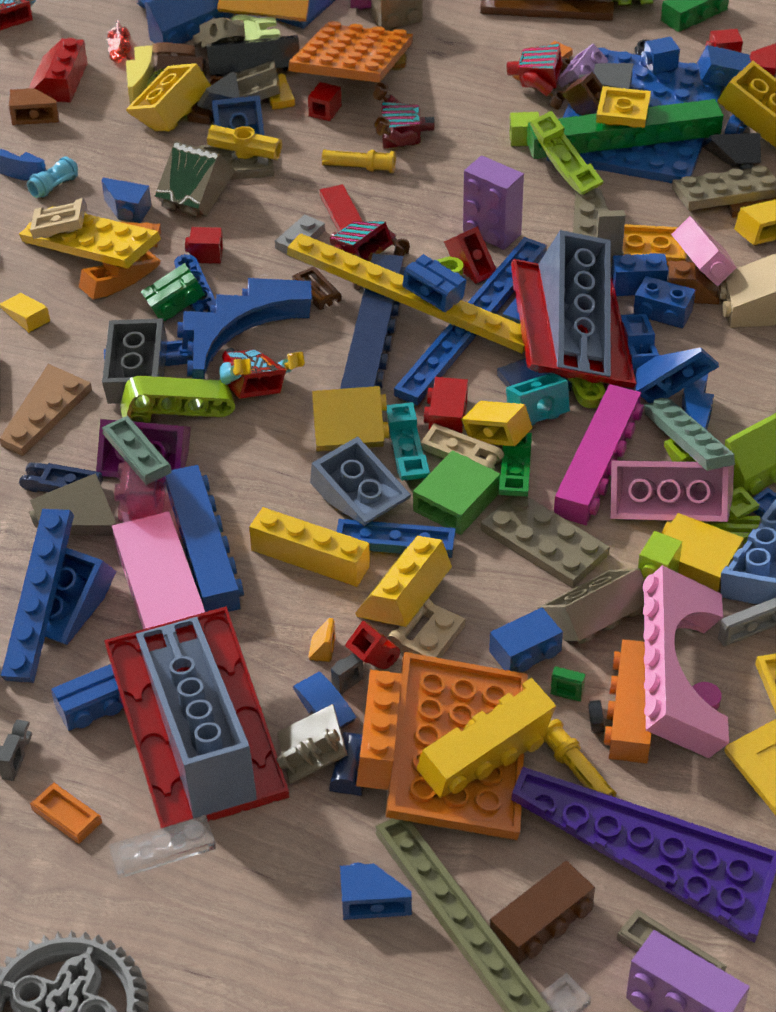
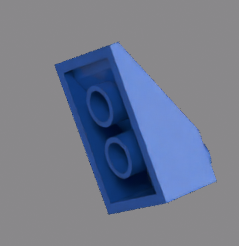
M66 548L45 637L68 645L104 600L117 571L101 559Z

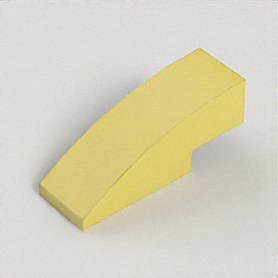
M152 45L134 47L135 60L126 61L130 105L148 87V83L151 84L153 81L155 63Z

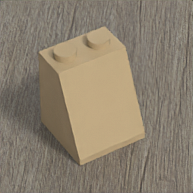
M776 254L736 268L723 281V284L718 286L719 300H723V316L728 317L730 328L776 326Z

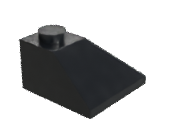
M760 133L710 135L703 142V148L731 167H739L740 170L752 169V167L761 163Z

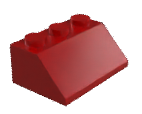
M62 38L43 56L29 88H34L55 99L56 102L71 103L88 64L84 40Z

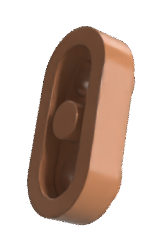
M167 42L152 45L153 55L195 57V46Z

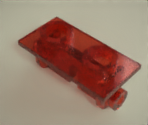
M116 20V28L111 29L107 33L109 58L114 62L124 58L131 60V52L133 51L129 42L131 35L127 27H122L119 21Z

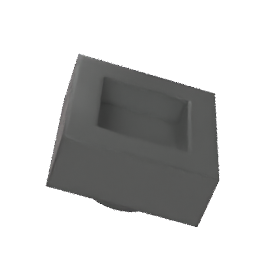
M354 653L345 659H340L331 668V682L340 694L364 679L363 661Z

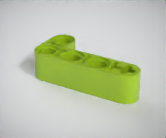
M135 376L130 378L125 385L120 404L122 418L128 416L133 422L150 423L152 414L225 417L230 415L235 409L231 389L228 385L223 384L221 380Z

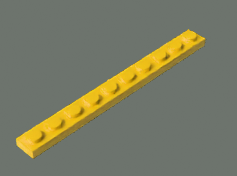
M302 233L287 247V255L514 351L522 354L525 351V346L522 342L521 324L463 300L453 305L445 313L402 286L403 275Z

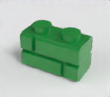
M185 263L141 291L158 319L163 318L164 322L205 296L198 281Z

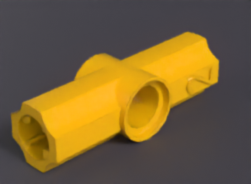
M211 125L207 136V145L234 151L235 155L241 159L259 156L278 160L281 155L282 140L255 134L254 129L248 126L230 129Z

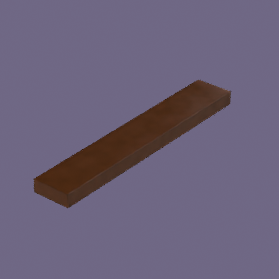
M481 0L480 5L481 14L613 21L614 2L591 0Z

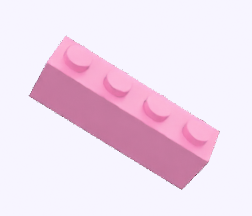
M612 461L610 519L673 520L677 513L699 521L728 522L733 496L734 465L707 471L698 462Z

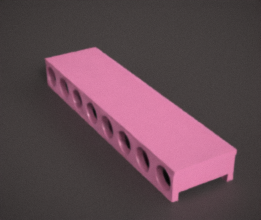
M169 511L112 525L115 547L142 629L205 612Z

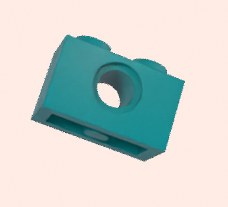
M549 373L506 387L507 403L525 404L532 426L536 422L545 419H555L560 414L570 411L568 380L557 374Z

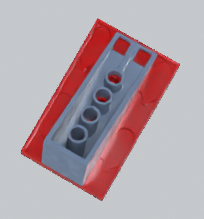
M560 230L539 264L513 259L511 263L513 288L516 292L517 310L520 315L522 342L525 346L527 367L538 373H554L565 378H581L591 383L602 382L623 388H633L636 385V379L611 278L610 240Z
M227 606L104 640L163 836L177 832V830H184L207 823L210 820L214 821L234 815L243 810L247 811L267 805L273 801L277 802L290 798L289 790L282 769L277 762V754Z

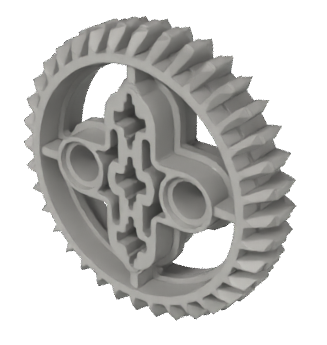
M72 930L68 938H62V935L57 931L53 940H49L43 934L42 943L36 945L30 940L28 944L29 949L25 951L17 947V957L11 958L6 956V967H0V1012L3 1011L6 1001H10L13 1012H117L107 1000L97 996L102 982L101 972L97 964L110 970L120 979L127 997L126 1012H149L147 1005L149 995L146 991L147 985L142 977L141 969L135 966V961L131 955L126 956L122 946L116 949L115 943L112 940L104 943L103 938L99 934L93 940L90 939V935L86 931L80 938H77L76 933ZM66 961L54 981L30 975L47 965ZM38 997L34 1001L27 1002L29 998Z

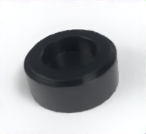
M601 700L589 701L591 732H605Z

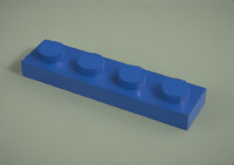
M338 520L336 532L368 542L369 551L402 554L417 536L443 540L448 557H453L455 528L374 521L364 526L356 520Z

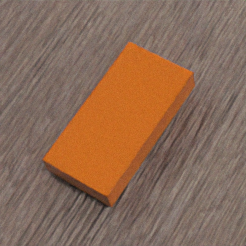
M54 782L30 803L32 811L78 844L102 823L101 815Z

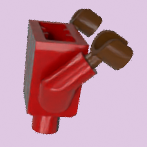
M560 44L525 48L522 50L519 61L507 62V75H519L522 87L536 88L546 97L549 95L551 97L550 106L554 109H560L565 100L562 94L563 91H554L553 89H557L560 74L570 64L571 60L569 58L562 59Z

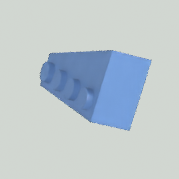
M776 499L761 518V523L757 529H753L748 535V541L743 548H739L734 554L733 561L729 567L725 566L722 570V598L753 604H761L776 598Z

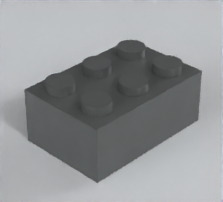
M163 318L109 320L102 385L108 404L121 403L125 385L132 377H164L168 339Z

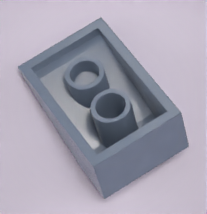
M358 436L312 463L310 478L312 486L329 504L364 526L411 498V494Z

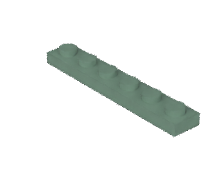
M658 398L654 400V403L644 404L645 415L704 469L708 471L735 465L734 453L671 399Z

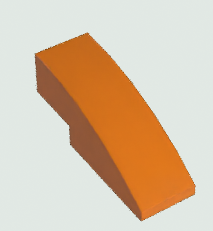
M147 251L128 269L103 263L101 266L82 269L79 288L93 300L109 296L147 276L160 265L161 260L150 251Z

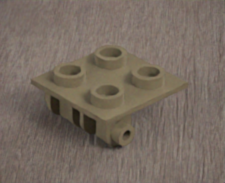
M333 704L277 732L282 750L281 756L277 757V762L281 769L286 768L290 783L348 755Z

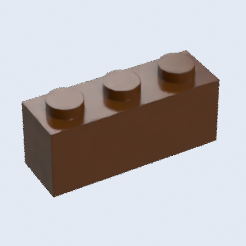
M566 860L490 919V928L519 965L527 958L533 959L536 957L544 944L549 940L561 937L568 929L569 924L578 917L582 919L591 912L594 907L595 886Z

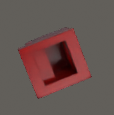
M364 620L345 644L363 662L380 669L390 668L400 656L399 647Z

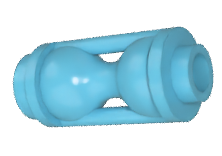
M64 156L45 172L31 175L27 181V188L35 198L45 197L54 187L62 182L77 178L78 166L73 159Z

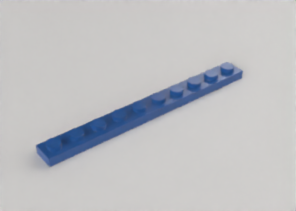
M524 237L468 303L495 314L514 292L511 269L513 259L538 264L547 251V245ZM449 324L395 386L394 396L407 402H413V404L418 406L428 394V388L434 387L435 377H442L477 335Z

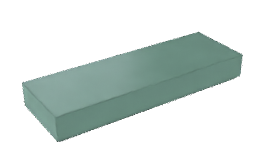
M128 416L102 427L103 435L145 485L172 473L171 465Z

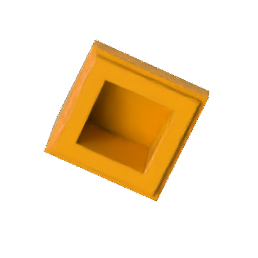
M328 618L314 633L310 645L309 660L326 662L332 660L336 640L335 621L333 618Z

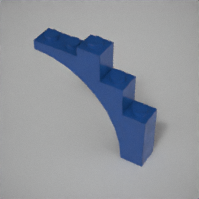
M248 278L247 288H242V296L216 294V305H210V312L184 311L183 322H178L177 338H182V349H188L187 357L193 358V361H187V377L205 379V373L209 364L220 348L236 335L252 327L271 321L310 318L312 301L311 281Z

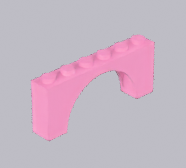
M662 565L656 572L649 575L643 583L645 627L643 634L645 639L644 688L646 703L644 713L646 715V731L710 758L729 744L728 717L705 702L690 685L679 665L674 639L676 629L678 628L693 629L705 633L723 618L722 594Z

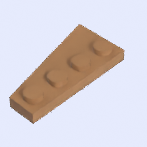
M48 364L1 435V446L24 456L92 391L91 382Z

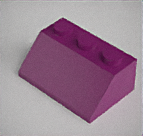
M100 419L96 471L101 472L102 476L141 480L103 435L102 427L117 420ZM134 422L171 465V470L185 467L189 455L191 427ZM165 476L156 481L166 482Z

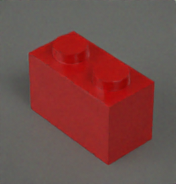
M435 377L434 387L428 388L427 404H430V407H425L424 423L429 424V430L433 424H437L461 434L463 433L464 424L462 418L465 416L467 408L468 379Z

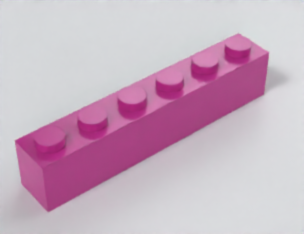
M611 384L608 385L555 495L554 513L566 520L586 526L591 515L596 516L600 506V495L605 496L608 490V478L611 476L612 461H618V457L622 458L624 456L627 446L626 439L632 438L635 430L634 422L635 420L640 421L644 405L640 404L641 392Z

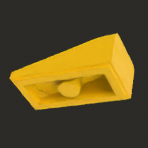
M22 293L0 303V308L28 333L50 322L48 308Z

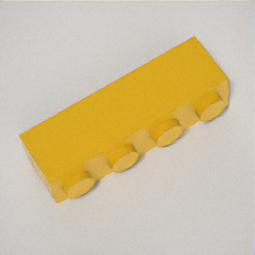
M262 507L249 526L251 551L358 587L370 568L369 543L265 507Z

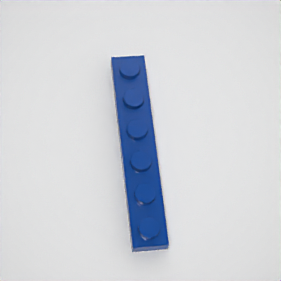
M42 509L1 672V677L5 681L34 683L74 519V514L71 510Z

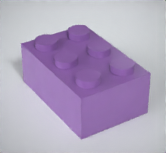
M482 155L464 170L463 232L478 226L485 242L503 250L521 235L524 173Z
M653 930L631 961L626 998L637 1009L648 1012H744L750 986Z

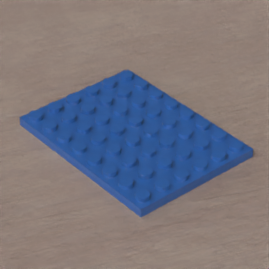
M598 48L608 59L607 63H634L631 89L651 91L649 107L710 99L718 101L722 94L724 86L701 81L698 64L679 62L678 69L652 74L649 68L643 64L642 55ZM568 104L562 118L582 116L575 113L570 104ZM706 138L580 153L579 155L587 165L591 164L596 170L673 184V180L681 179L684 176H693L703 142Z

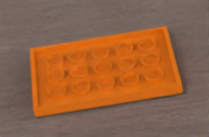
M330 21L289 61L288 71L380 83L413 43V34L406 33L407 31L402 29L385 31L383 27H372L369 29L363 28L360 24L345 26L341 25L340 22Z
M404 652L401 667L402 677L394 760L388 789L386 818L517 840L520 835L521 805L511 800L519 774L524 766V753L519 755L512 764L508 766L501 765L495 768L486 778L482 780L477 778L469 782L460 792L456 794L451 792L442 798H439L416 768L423 749L456 727L463 731L466 724L480 711L483 710L486 715L489 714L500 704L499 699L509 692L513 697L522 692L524 689L522 684L528 680V674Z

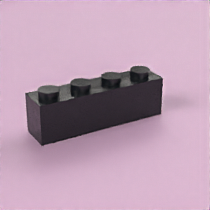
M298 35L207 44L210 75L215 74V76L225 77L231 72L239 73L274 60L277 68L283 67V71H288L289 61L300 51Z

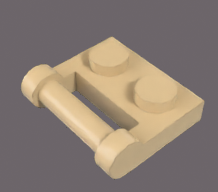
M76 199L75 203L48 209L43 207L36 208L30 227L33 239L40 237L48 238L54 234L70 233L82 228L84 214L87 213L85 199Z
M428 598L407 627L399 626L397 630L391 631L387 638L399 647L400 652L442 658L464 629L465 618L433 604ZM423 616L430 618L413 641L406 638Z

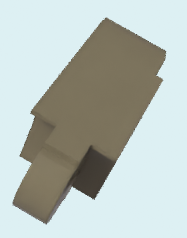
M213 18L199 25L200 33L193 35V43L197 48H207V44L246 39L244 21L230 20L228 18Z

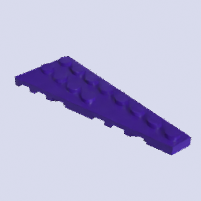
M522 767L513 789L511 800L743 938L752 942L756 941L776 873L775 850Z

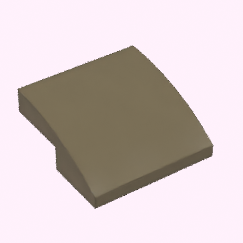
M275 60L236 73L240 97L260 95V100L280 94L279 76Z

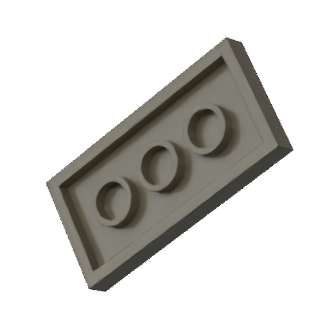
M758 165L752 167V169H731L724 173L710 172L704 176L697 177L684 176L681 179L673 180L672 189L688 211L776 198V177L766 166Z
M511 496L481 522V531L571 588L576 586L609 555L610 546L530 497Z

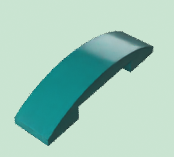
M413 402L387 405L386 416L390 441L401 481L426 478L430 471L420 442Z

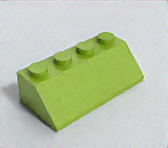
M775 413L725 439L724 446L734 453L733 487L735 489L742 486L750 495H756L765 487L776 483Z

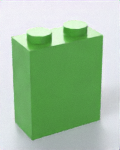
M452 450L414 489L413 511L444 527L455 528V533L462 535L499 495L500 473Z

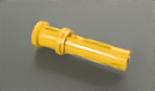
M326 149L322 151V165L362 167L370 172H374V170H388L389 173L395 172V151L390 153H377L375 150H370L368 153Z
M554 719L550 721L544 736V743H547L552 749L557 762L565 763L584 787L616 797V791L612 789L580 751L581 747L578 740L571 738L563 729L564 724L561 720Z

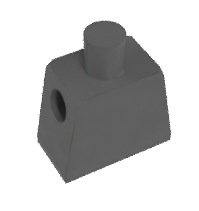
M634 63L595 64L594 74L603 86L631 89ZM579 74V79L582 78V77L585 76V75H584V74Z

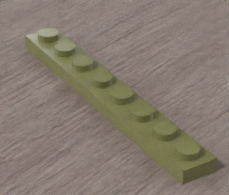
M390 819L376 825V836L502 1010L504 1012H551V1008L412 822Z

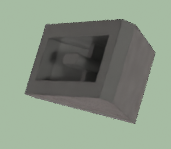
M231 72L207 88L197 105L200 108L212 110V100L240 98L236 74Z

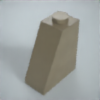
M96 473L30 500L34 510L30 511L29 514L35 528L38 527L42 509L71 510L74 514L70 535L114 536L112 525L117 523Z

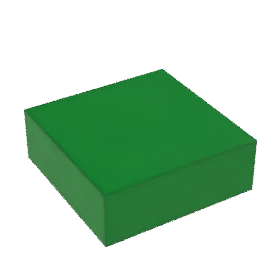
M555 666L552 672L550 694L581 702L584 694L585 673Z

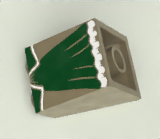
M175 141L155 197L162 203L161 206L168 210L175 211L178 208L192 217H197L198 214L207 217L235 170L219 153Z

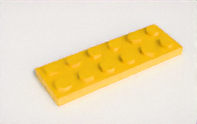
M84 214L82 228L74 232H62L48 238L40 237L33 239L30 232L32 222H30L19 233L22 242L126 269L161 240L156 230Z

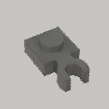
M17 719L14 723L12 734L7 735L3 746L0 745V774L2 779L14 781L25 757L24 748L29 744L32 737V732L27 731L30 725L29 721Z

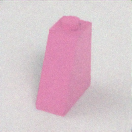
M691 216L672 233V236L695 265L716 286H719L737 268L726 249Z

